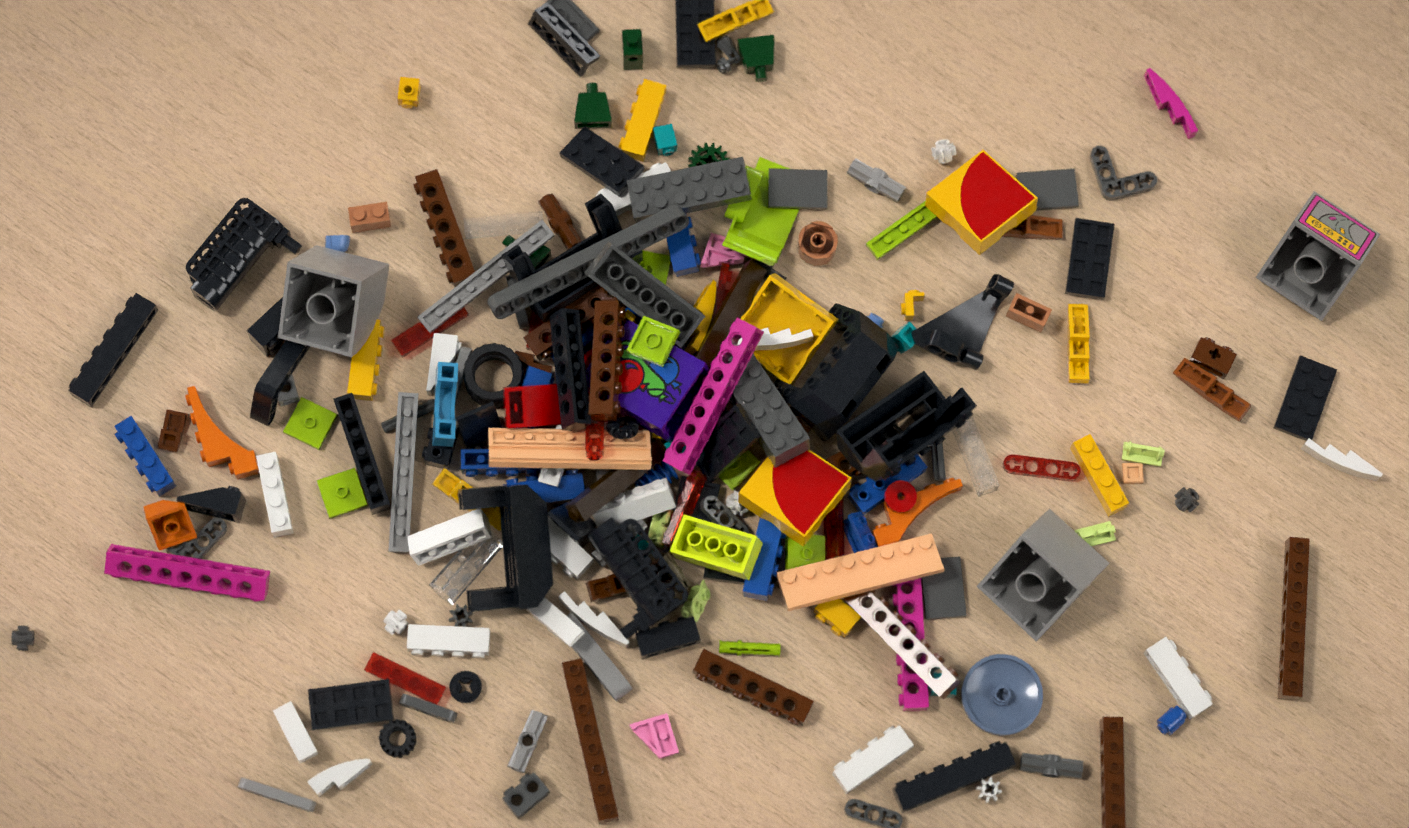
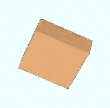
M1122 463L1123 484H1143V463Z

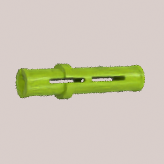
M720 640L719 654L780 656V643Z

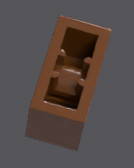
M1201 337L1189 361L1207 372L1225 379L1237 354L1227 346L1221 347L1215 344L1214 340ZM1212 354H1215V355H1216V356H1215V359H1212V358H1211V357H1212Z

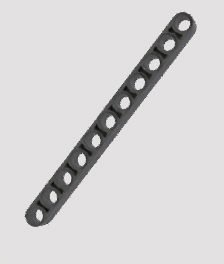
M672 205L491 295L487 301L488 306L497 319H504L587 278L588 276L584 272L608 241L627 256H631L685 229L689 224V218L679 205Z

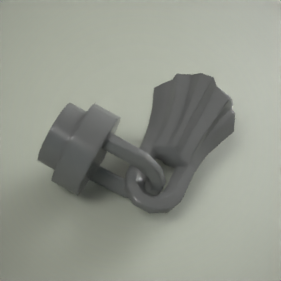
M725 35L717 40V47L729 58V60H726L722 57L716 63L720 73L731 71L730 65L740 62V56L735 50L731 38Z

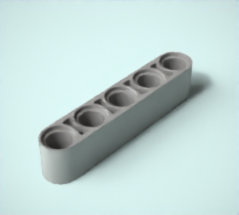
M570 612L567 617L584 631V634L571 647L617 702L632 690L631 685L575 615Z

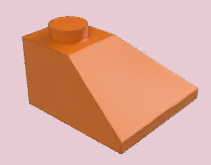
M161 500L143 506L146 520L159 551L198 538L185 503Z

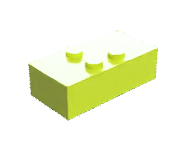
M683 515L670 553L676 559L749 580L763 543L755 535Z

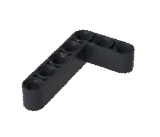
M288 340L284 342L256 384L250 412L251 419L266 426L272 423L280 391L311 346Z

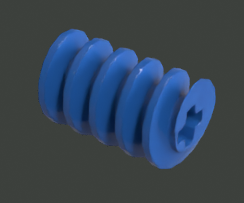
M661 460V466L656 464L654 466L655 471L651 468L648 471V475L645 473L634 484L636 487L643 486L667 478L668 482L672 484V476L677 480L679 478L674 468Z

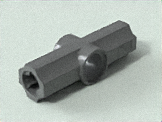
M1022 753L1020 771L1040 773L1042 776L1052 778L1062 776L1081 779L1083 761L1065 759L1054 754L1036 755Z

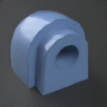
M348 235L325 237L326 248L346 252L349 248L350 236Z

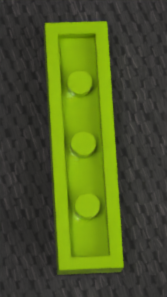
M926 201L866 243L867 248L877 260L938 218L925 206Z

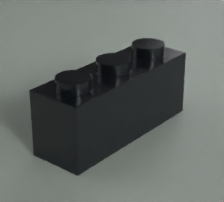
M681 616L677 618L676 622L663 621L657 624L658 627L648 628L644 632L641 629L635 633L641 659L699 644L701 640L694 617L685 618Z

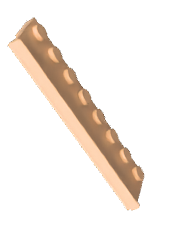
M488 428L489 467L650 470L652 465L650 431L639 430L637 435L632 438L618 439L611 436L607 430L582 429L577 432L562 429Z
M932 534L777 572V579L787 605V610L792 611L942 573L945 569Z

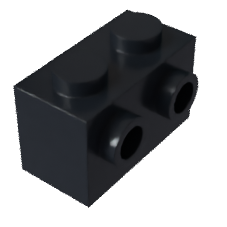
M429 428L427 439H430L428 447L424 446L422 452L425 465L449 470L459 433L458 428L455 429L453 447L432 445L433 428Z

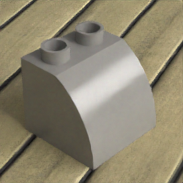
M318 245L287 262L278 338L353 357L369 338L382 310L389 264Z
M1049 509L1017 539L976 587L1037 642L1107 567L1109 562Z

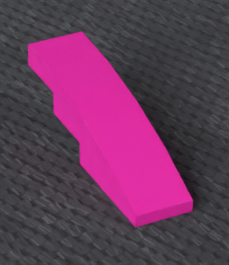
M1148 68L1144 77L1158 110L1166 108L1173 125L1181 122L1187 138L1195 137L1198 129L1180 98L1157 73Z

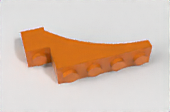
M188 387L189 394H186L185 397L188 406H192L193 413H190L193 425L197 424L198 431L195 432L198 444L201 443L203 450L200 451L202 462H206L208 467L231 461V463H228L231 475L235 474L237 480L260 474L254 450L249 451L228 438L206 413L196 387Z
M950 478L943 481L944 484L938 486L930 484L925 486L924 490L918 492L916 490L917 501L914 507L905 513L891 511L884 502L883 508L889 525L887 526L886 523L877 525L872 531L877 546L880 547L899 542L907 528L925 509L938 500L961 491L963 487L961 479L955 480V478ZM897 495V498L903 500L904 496L898 497Z

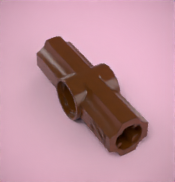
M551 193L543 196L538 203L547 216L548 223L556 235L558 234L566 249L568 250L580 243L582 239L573 227L569 214L566 210L562 209L554 194Z

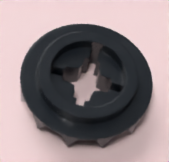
M621 415L619 418L617 417V420H609L606 429L615 438L629 439L637 435L639 424L636 423L635 419Z
M461 671L452 677L449 690L452 697L458 702L471 703L478 699L482 691V683L475 673ZM459 682L464 684L470 683L469 688L472 693L465 690L460 694L462 686Z

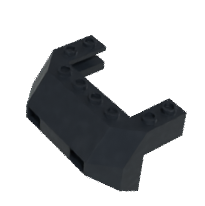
M602 194L584 203L596 233L536 270L529 255L526 252L522 253L519 245L503 253L501 256L513 283L515 284L622 231L612 203ZM641 250L629 257L640 264L643 260V251ZM587 277L530 305V308L543 322H546L550 319V315L561 308H566L596 287L598 283Z
M835 303L829 312L839 319L833 329L837 333L842 334V336L830 349L823 361L819 363L803 387L799 388L778 379L773 383L793 414L802 418L822 441L829 440L849 420L894 361L899 346L890 335L862 312Z
M923 371L836 431L837 447L854 469L875 482L882 479L886 480L890 476L894 477L902 470L901 467L906 464L908 467L915 462L917 455L924 456L931 450L930 446L933 444L936 446L941 444L946 439L944 436L955 427L958 429L967 422L966 420L974 415L972 411L977 405L963 387L953 396L950 395L945 398L927 373ZM911 415L915 422L909 425L903 432L898 423Z
M525 484L458 489L459 510L499 507L506 586L466 590L468 610L472 612L503 608L522 610L538 607L554 584L547 503Z

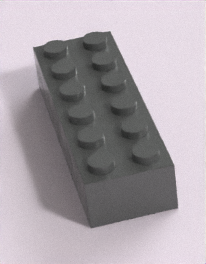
M743 157L627 180L633 218L636 223L672 205H679L686 214L752 200L746 164Z
M609 241L584 272L640 317L646 316L678 329L680 334L675 344L679 347L685 344L705 318V315Z
M753 354L730 400L733 405L741 404L761 435L757 440L776 468L809 450L810 437ZM733 356L729 358L728 364L732 361ZM723 374L719 377V381L723 379Z

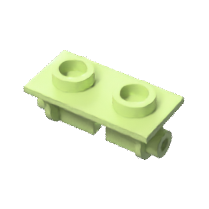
M1131 441L1124 442L1122 460L1161 467L1165 450L1161 447L1134 444Z
M672 509L652 515L648 537L657 547L664 548L673 514Z
M1111 521L1074 530L1090 546L1116 540L1114 535L1116 532L1115 527L1111 525Z
M702 580L700 585H695L691 588L688 601L681 608V615L685 618L693 616L695 622H698L707 601L710 599V590L707 588L705 580Z

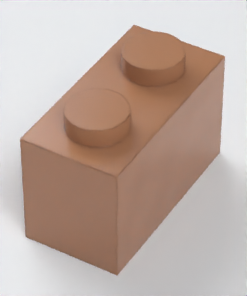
M387 202L348 207L352 233L391 227Z
M1016 293L1006 317L1042 333L1052 309Z

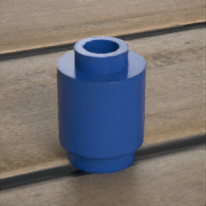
M1179 706L1171 707L1157 720V728L1164 735H1172L1185 723L1187 715Z

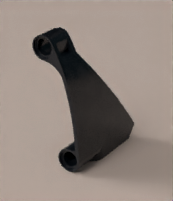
M994 274L983 292L912 331L911 334L915 345L949 362H959L973 370H977L984 358L980 351L999 305L1011 293L1014 282L1000 274Z

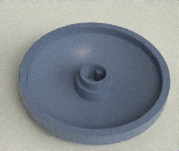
M995 654L981 659L968 671L962 684L961 701L967 717L976 727L992 735L1008 736L1023 731L1036 719L1043 702V689L1037 673L1028 663L1012 655Z

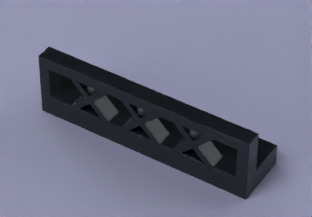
M548 2L534 10L528 25L579 77H582L588 67L599 59L600 55ZM536 20L541 23L542 28L536 23ZM550 33L554 36L555 41L550 37ZM563 47L567 49L568 54L564 52ZM576 60L582 65L581 68L577 65Z

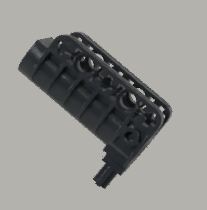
M241 198L187 262L186 271L193 284L190 289L198 301L211 310L217 311L268 247L273 249L276 246L281 249L284 246L296 255L300 252L302 245L290 237V231L275 217L250 199ZM248 203V207L241 208V204L246 205ZM231 218H234V219L230 222V224L227 225L228 220L231 219ZM208 248V251L202 256V252Z
M611 518L587 536L637 606L636 610L638 613L632 616L634 620L620 629L626 640L641 629L644 632L687 601L688 593L635 519H627L617 525L614 519ZM630 524L632 526L636 525L634 529L640 535L636 539L631 531L627 533L629 530L627 526ZM645 540L649 543L646 550L638 549L640 541ZM650 552L655 559L660 558L658 563L663 570L657 575L655 574V572L659 571L655 565L650 566L652 563L648 556ZM666 573L672 575V581L668 584H664L661 581L662 576ZM676 582L679 584L675 586L676 589L679 592H684L682 594V600H679L678 598H673L675 597V593L672 589H670L669 592L667 591V589L673 587Z

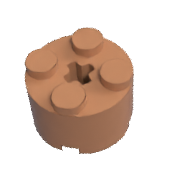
M822 221L811 222V224L803 227L800 231L797 244L799 257L810 265L820 266L828 264L836 253L838 244L837 234L828 223ZM816 241L820 242L819 246L815 245Z

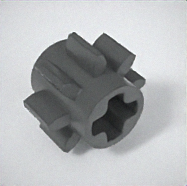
M1183 487L1174 495L1177 498L1175 500L1176 507L1183 512L1188 510L1191 513L1200 504L1197 502L1199 495L1192 488L1186 490Z
M456 604L454 611L449 610L450 614L453 615L449 622H455L456 627H466L467 623H473L472 619L469 618V616L473 615V612H467L466 604L463 608ZM464 613L465 619L461 618L459 621L457 614L461 615Z
M18 625V630L12 631V646H17L18 651H28V646H34L35 633L34 631H29L30 627Z

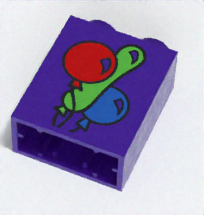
M627 320L624 325L625 336L621 341L624 355L621 356L620 360L623 366V373L619 378V382L622 385V392L618 396V401L621 404L619 414L635 419L637 424L671 443L675 432L683 423L685 413L689 411L694 396L702 386L703 378L707 376L710 369L705 362L675 345L663 367L627 353L626 350L639 326ZM613 339L607 340L606 344L611 343ZM607 358L604 363L610 362L612 358ZM592 362L588 365L586 369L587 386L589 393ZM611 376L606 377L603 382L609 381ZM610 395L605 396L602 401L608 400Z

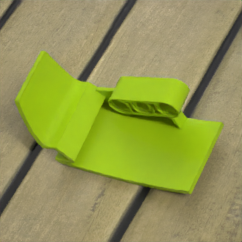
M760 157L755 169L746 165L752 200L730 204L727 207L724 217L733 221L722 246L767 265L774 266L779 260L799 209L768 208L769 168H790Z

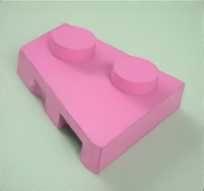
M711 233L700 267L707 268L741 264L744 261L745 255L722 246L726 237Z
M667 713L630 724V729L659 759L679 753Z

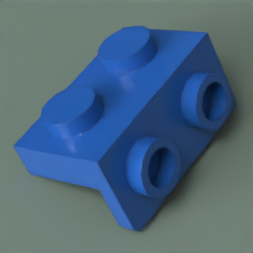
M862 511L851 513L847 519L840 522L854 553L878 547Z

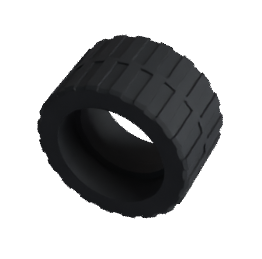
M496 343L484 344L474 349L465 361L463 369L464 382L468 395L471 396L474 402L476 401L479 405L483 406L493 401L495 408L498 409L504 406L503 390L489 392L481 389L475 381L476 370L487 361H502L508 364L512 370V381L507 386L512 387L522 385L524 379L523 365L517 353L510 347L508 348L503 344Z

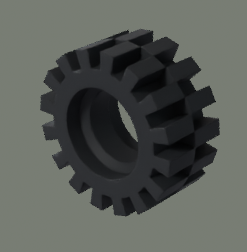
M390 720L380 730V746L387 755L394 758L407 756L410 751H413L414 745H416L415 731L404 720ZM395 731H401L405 734L406 739L401 746H394L390 743V736Z

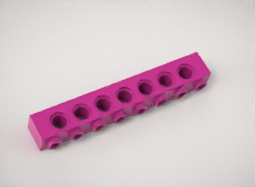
M739 318L732 323L726 340L722 342L717 357L711 363L709 373L703 378L699 392L694 396L689 411L683 417V423L674 434L671 446L665 451L663 462L684 473L691 474L764 331ZM742 338L741 344L737 345L739 339ZM733 356L732 361L728 364L729 358ZM723 374V379L719 381V377ZM714 392L713 398L710 399V394ZM705 409L704 415L700 417L701 412ZM695 428V433L691 435L692 429ZM686 445V450L682 453V448Z
M111 544L106 551L104 574L114 578L126 577L133 581L144 580L156 585L167 584L174 588L185 587L190 588L192 591H209L215 595L226 594L233 598H250L252 601H264L268 594L269 570ZM124 562L130 563L131 566L125 565ZM144 565L149 566L151 570L146 569ZM164 568L169 569L171 573L165 572ZM183 572H188L191 576H186ZM203 575L209 576L211 580L205 579ZM223 579H228L231 583H226ZM243 582H248L251 586L248 587Z
M921 578L892 585L896 589V594L892 596L893 606H897V612L904 618L902 622L905 625L910 624L918 632L915 636L919 640L925 639ZM907 585L912 589V592L905 594L902 592L901 587ZM909 605L912 607L913 612L906 614L902 607ZM909 641L907 645L914 646V641ZM896 654V665L900 666L901 673L897 674L898 686H901L902 694L898 695L899 706H903V711H927L929 708L928 685L917 673H908L906 670L908 664ZM926 655L920 658V664L926 663ZM915 685L918 692L916 694L909 693L907 686Z

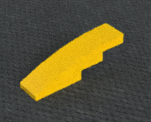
M769 0L748 1L697 24L705 42H708L774 13V10Z
M712 280L704 287L693 305L694 308L705 315V318L691 334V340L684 350L691 355L696 353L701 346L712 319L716 298L717 282L715 280Z
M1068 304L1069 383H1089L1088 304Z
M446 468L441 470L432 483L434 487L458 504V489L473 488ZM499 507L481 508L488 517L490 526L500 531Z

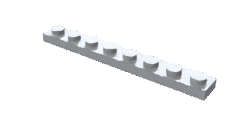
M541 220L417 318L428 332L432 333L509 272L501 256L503 253L519 245L522 253L526 252L530 256L555 236L554 233Z
M398 392L389 552L409 553L407 536H410L418 393Z

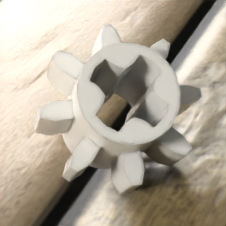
M946 139L937 141L935 143L936 147L931 148L932 157H934V160L938 159L939 163H948L952 161V156L956 155L955 146Z
M734 490L727 497L725 506L729 507V510L734 515L743 516V513H746L748 509L738 503L739 492Z
M400 609L397 613L393 610L390 611L383 620L386 624L385 630L391 635L395 632L401 634L408 625L406 621L407 615Z
M992 777L989 778L988 782L981 779L980 782L983 786L976 787V790L980 791L978 799L983 797L986 799L985 802L988 803L992 798L996 802L998 799L995 794L1002 793L997 788L1000 782H992ZM986 787L993 788L991 793H985Z

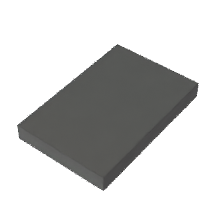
M548 0L545 2H548L587 42L600 32V29L572 0Z
M769 168L768 208L827 210V170Z
M1075 169L1016 173V179L1038 198L1036 211L1079 207Z
M960 556L940 558L945 569L944 572L921 578L926 620L966 617Z

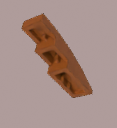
M1031 215L1018 226L1007 231L1002 237L1062 239L1063 219Z
M1186 358L1181 361L1173 372L1188 387L1239 422L1251 408L1250 403L1235 395L1234 390L1217 381L1216 376Z

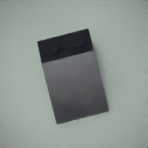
M283 297L246 330L251 342L266 357L277 353L283 342V339L278 338Z
M493 401L456 417L458 432L466 449H483V446L488 445V428H502Z
M233 486L178 496L176 500L177 502L185 503L187 511L239 524L246 504L243 493L240 492L239 488Z
M568 502L549 511L548 516L581 548H584L590 541L587 536L596 529V522L589 518L586 521L575 523L568 515V510L565 507Z

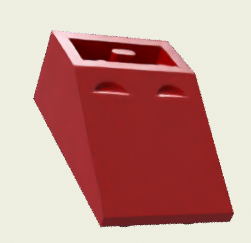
M557 384L503 387L506 428L561 424Z

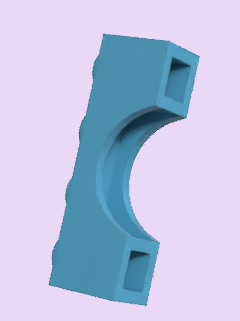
M438 362L432 442L434 446L453 447L455 441V398L458 382V363Z

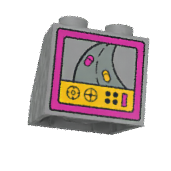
M1314 191L1255 278L1322 321L1359 269L1380 234Z

